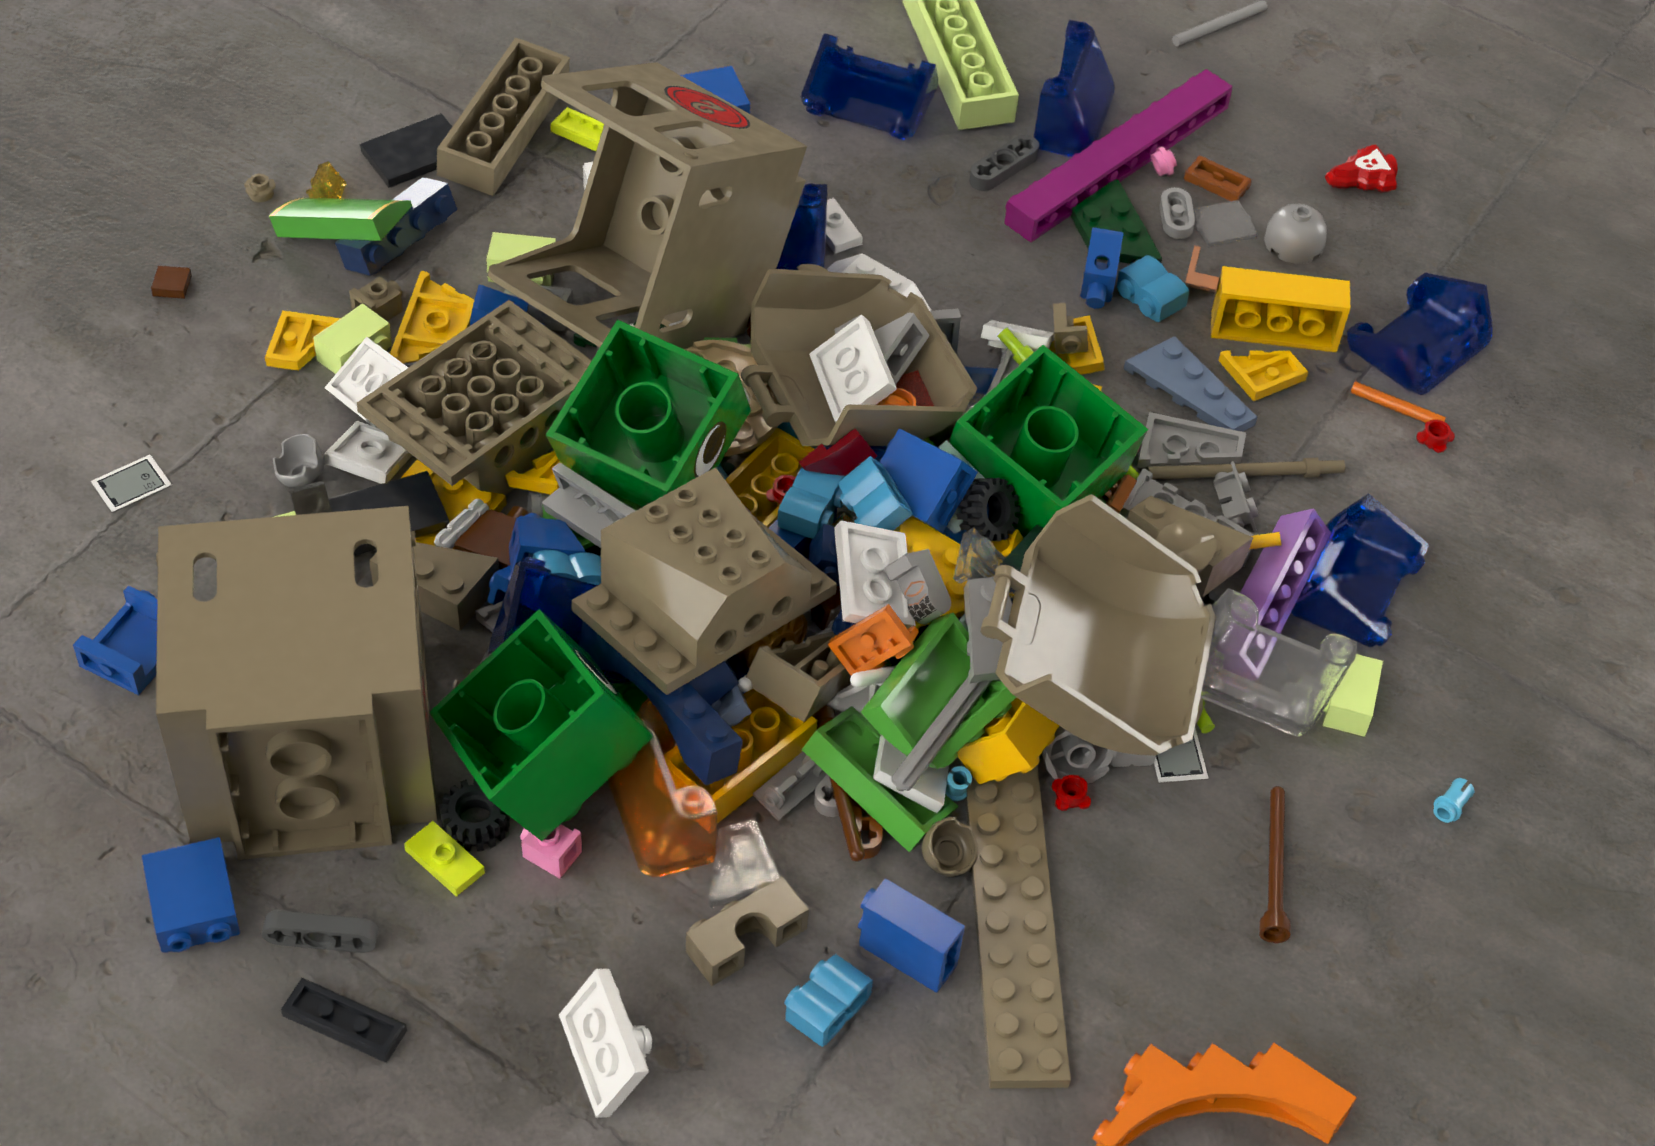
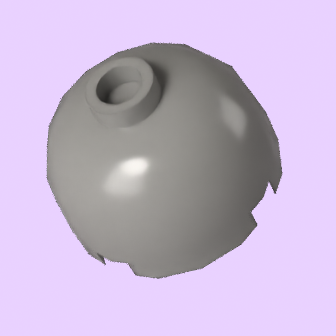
M1288 204L1278 209L1271 216L1267 225L1264 242L1270 252L1273 249L1279 253L1278 258L1285 262L1294 264L1309 263L1313 261L1314 256L1319 254L1320 257L1323 253L1328 229L1323 216L1316 209L1304 204Z
M1061 726L1054 733V741L1042 751L1046 769L1054 779H1061L1066 775H1077L1085 779L1087 783H1093L1103 777L1110 770L1108 765L1112 758L1116 759L1117 751L1089 743Z

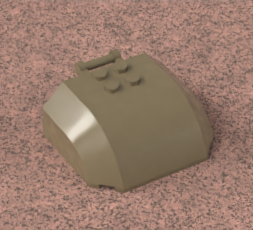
M769 269L751 303V353L758 365H750L744 368L741 372V378L746 386L751 387L762 407V416L769 427H775L782 422H789L802 446H819L820 444L833 446L854 428L870 447L887 446L899 428L920 439H925L957 421L966 410L977 391V387L922 298L912 292L906 297L889 287L892 281L882 275ZM907 313H914L930 336L897 382L896 388L911 392L916 398V406L848 404L844 407L835 423L809 354L834 336L835 328L859 315H863L869 320L873 331ZM764 382L769 384L780 405L775 404Z
M1088 495L1056 511L1026 550L1020 572L1008 565H1000L995 570L994 582L996 586L988 617L983 619L980 630L984 636L1003 642L995 674L1012 695L1068 732L1094 745L1122 753L1154 756L1192 740L1216 619L1211 604L1204 606L1196 584L1201 582L1196 568L1094 495ZM1012 588L1015 590V595L1007 624L1002 620L1009 591Z

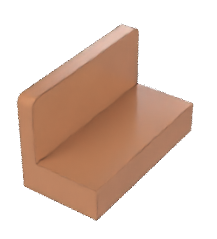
M1194 245L1185 285L1216 293L1219 277L1195 272L1201 247Z

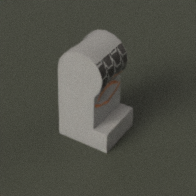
M929 549L907 553L884 568L890 581L897 580L905 599L908 601L909 613L916 622L926 625L950 610L951 599Z

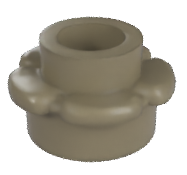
M255 174L246 180L244 186L246 193L252 201L266 202L273 197V190L276 184L273 179H269L264 174Z

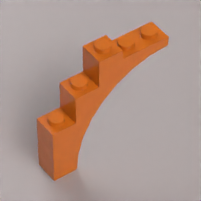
M1212 1043L1204 1055L1197 1052L1187 1068L1150 1044L1142 1056L1136 1052L1124 1069V1073L1128 1075L1123 1089L1125 1093L1115 1108L1118 1114L1111 1122L1105 1119L1100 1124L1093 1136V1140L1097 1142L1096 1146H1126L1148 1130L1176 1118L1205 1112H1241L1269 1117L1292 1125L1329 1144L1349 1115L1357 1097L1276 1043L1272 1044L1266 1054L1259 1051L1249 1066H1246Z

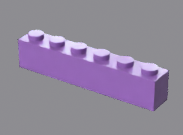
M1314 508L1280 516L1272 533L1280 532L1282 545L1266 547L1262 550L1209 651L1208 662L1224 683L1257 678L1331 535V532Z

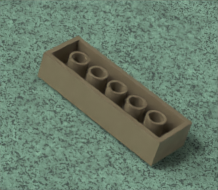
M515 37L437 148V176L493 196L558 100V97L541 87L543 76L569 73L570 57Z

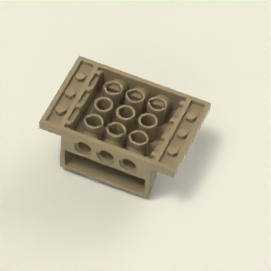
M508 300L358 401L357 410L358 413L388 435L389 441L402 446L451 486L464 478L480 491L507 495L515 488L509 487L505 475L513 470L523 474L533 469L532 460L548 454V450L552 448L546 433L592 360L519 306Z
M715 467L601 530V584L573 599L572 611L661 691L668 695L836 594L837 583L748 512Z

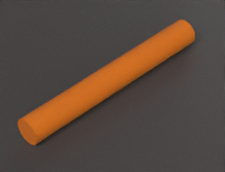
M1356 381L1350 392L1424 423L1431 420L1445 422L1447 418Z

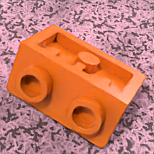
M887 604L831 638L827 645L851 676L856 672L882 668L885 665L884 661L892 656H895L896 659L905 656L914 648L913 641L919 631L915 625L907 629L892 607Z

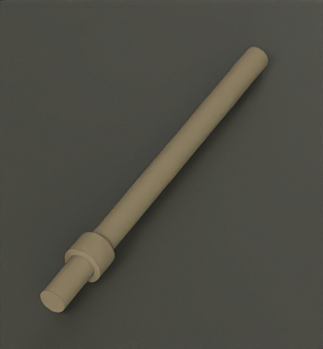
M1318 457L1303 458V461L1235 463L1238 474L1245 471L1246 476L1303 475L1304 478L1319 477L1320 474L1345 472L1344 460L1319 461ZM1231 464L1147 466V470L1153 473V480L1214 478L1219 472L1229 473L1233 471Z

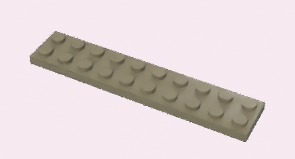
M1038 765L1027 773H1021L1020 771L1009 775L999 782L992 780L978 784L972 776V781L966 790L967 796L965 801L967 825L972 827V832L978 843L977 860L971 867L989 1088H1069L1071 1079Z

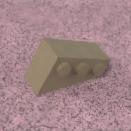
M1149 496L1130 509L1127 520L1155 540L1159 531L1165 526L1180 522L1194 525L1214 535L1217 540L1215 554L1207 567L1198 573L1201 582L1196 584V587L1201 597H1204L1243 567L1253 537L1153 496Z
M416 542V546H413L421 612L461 631L474 616L475 611L480 609L488 599L491 590L489 588L490 579L499 570L498 558ZM377 552L369 560L373 585L378 581Z
M833 632L810 636L805 643L797 645L792 640L783 643L781 648L771 650L768 646L759 647L746 675V678L751 681L753 689L785 709L786 713L790 716L799 718L803 722L830 702L839 691L851 685L850 674L827 645L831 638L835 636Z

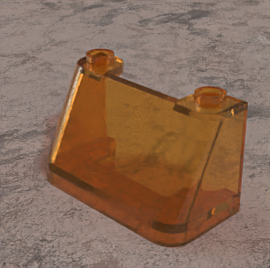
M646 699L636 714L654 737L638 751L631 764L615 772L607 781L639 869L647 876L661 877L716 862L717 810L711 795L704 788L698 786L675 788L664 758V754L675 747L673 736L656 707L649 699Z

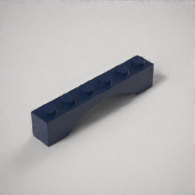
M582 620L579 645L592 657L601 670H610L621 674L633 682L648 697L667 724L677 743L683 761L706 786L737 773L743 742L742 738L689 682L666 695Z

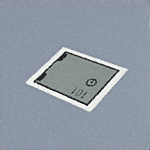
M151 455L91 481L111 512L172 485Z
M1196 728L1194 729L1192 740L1156 755L1154 765L1158 782L1208 779Z

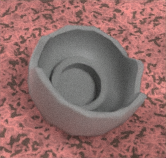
M297 434L285 439L281 443V456L273 458L276 478L279 482L291 488L305 487L312 484L324 468L323 451L316 439L309 434Z

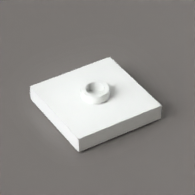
M356 421L324 453V464L383 484L389 482L413 455L402 446L389 441L388 435L379 428Z
M880 735L873 779L925 808L938 813L944 805L949 765L939 769L928 766L911 790L901 792L896 789V785L892 783L891 778L907 756Z

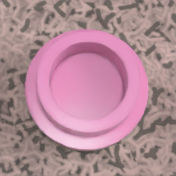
M1162 146L1157 148L1156 152L1151 154V161L1155 171L1159 176L1174 174L1173 167L1177 164L1171 150L1166 151Z

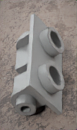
M1232 461L1233 471L1217 473L1213 485L1220 504L1233 500L1221 505L1224 517L1244 528V525L1251 523L1253 531L1256 532L1257 528L1253 518L1258 517L1259 513L1253 497L1247 499L1245 492L1251 491L1245 471L1238 474L1235 463Z
M802 751L756 790L753 796L779 821L813 792L827 774Z

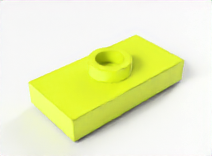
M568 107L550 124L552 133L594 151L597 150L604 124Z
M434 821L404 843L405 851L456 897L485 874L484 866Z

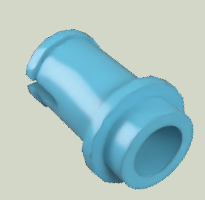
M957 766L952 768V772L948 774L945 793L953 801H960L966 798V790L972 781L970 771L963 766Z
M1456 778L1446 793L1435 799L1433 811L1439 820L1450 823L1461 817L1463 806L1475 792L1471 783L1464 792L1461 791V788L1467 782L1466 779Z

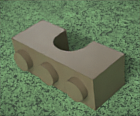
M783 876L771 883L764 882L751 895L740 901L734 900L728 903L717 915L708 920L701 919L694 923L689 931L686 932V953L710 985L713 986L744 967L745 947L738 939L741 935L749 932L761 933L776 948L807 929L809 909Z

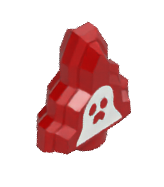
M1374 144L1357 150L1356 155L1348 157L1347 163L1337 165L1327 172L1325 179L1333 188L1357 187L1363 191L1377 190L1380 193L1390 192L1397 188L1396 175L1398 165L1392 154L1384 155Z

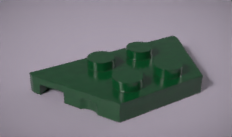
M1114 179L1072 208L1071 219L1087 249L1089 248L1092 227L1124 232L1119 257L1120 263L1132 264L1133 259L1139 260L1146 255L1152 256L1160 263L1162 262L1158 249L1118 179ZM1098 257V258H1097V259H1099V260H1106V261H1108V258H1106V257Z

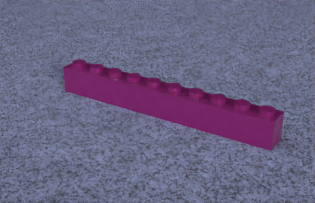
M1208 69L1203 70L1196 76H1191L1187 82L1178 88L1172 89L1160 100L1152 102L1148 108L1139 114H1134L1127 122L1113 128L1109 134L1100 140H1095L1088 148L1079 154H1074L1070 160L1059 167L1053 168L1049 174L1038 181L1032 182L1028 188L1019 194L1011 196L1006 203L1004 224L1032 243L1070 217L1074 206L1114 179H1118L1121 182L1151 161V154L1155 153L1157 148L1162 146L1165 150H1168L1227 110L1233 86Z

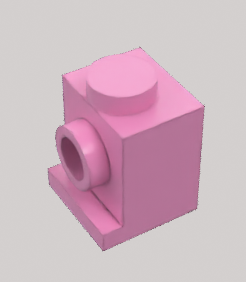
M561 824L543 841H540L525 828L520 836L523 858L559 879L582 852L581 832L577 829L572 831Z

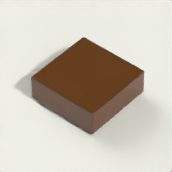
M158 265L151 287L152 295L185 299L192 277L191 269Z

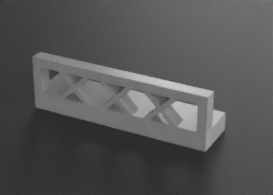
M559 462L552 468L559 488L542 502L545 512L557 520L566 522L569 528L601 548V530L635 512L634 509Z

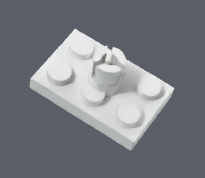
M860 315L809 354L835 423L846 405H876L897 390L872 326L863 315Z
M995 320L984 324L981 338L988 339L987 345L1002 348L1000 363L1007 347L997 336L1005 328H1008L1023 346L1028 345L1033 352L1042 345L1049 348L1054 336L1053 332Z
M366 337L326 385L325 389L375 427L374 424L358 413L357 402L408 367Z
M840 520L835 526L834 531L843 621L858 623L889 604L907 629L914 626L915 620L909 613L907 599H905L897 580L890 581L884 569L907 554L905 533Z
M596 969L561 1011L559 1017L596 1118L610 1117L649 1072L645 1057L651 1051L652 1037L649 1029L645 1028L644 1025L632 1027L610 969Z

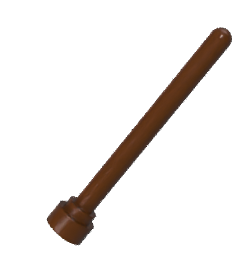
M824 706L812 715L817 720V729L836 717L832 707ZM829 777L850 858L855 862L863 860L865 852L850 796Z
M1280 786L1273 787L1270 792L1268 910L1261 917L1259 928L1260 937L1270 943L1287 941L1290 938L1291 921L1283 911L1285 790Z

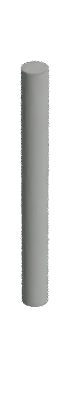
M1260 0L1174 35L1172 42L1178 47L1266 11L1267 3L1265 0Z

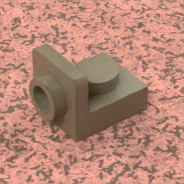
M1066 303L1053 304L1056 354L1087 352V327L1074 326L1073 316H1067Z

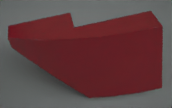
M854 428L828 450L823 444H820L800 460L799 463L806 471L846 476L869 456L875 459L877 455Z

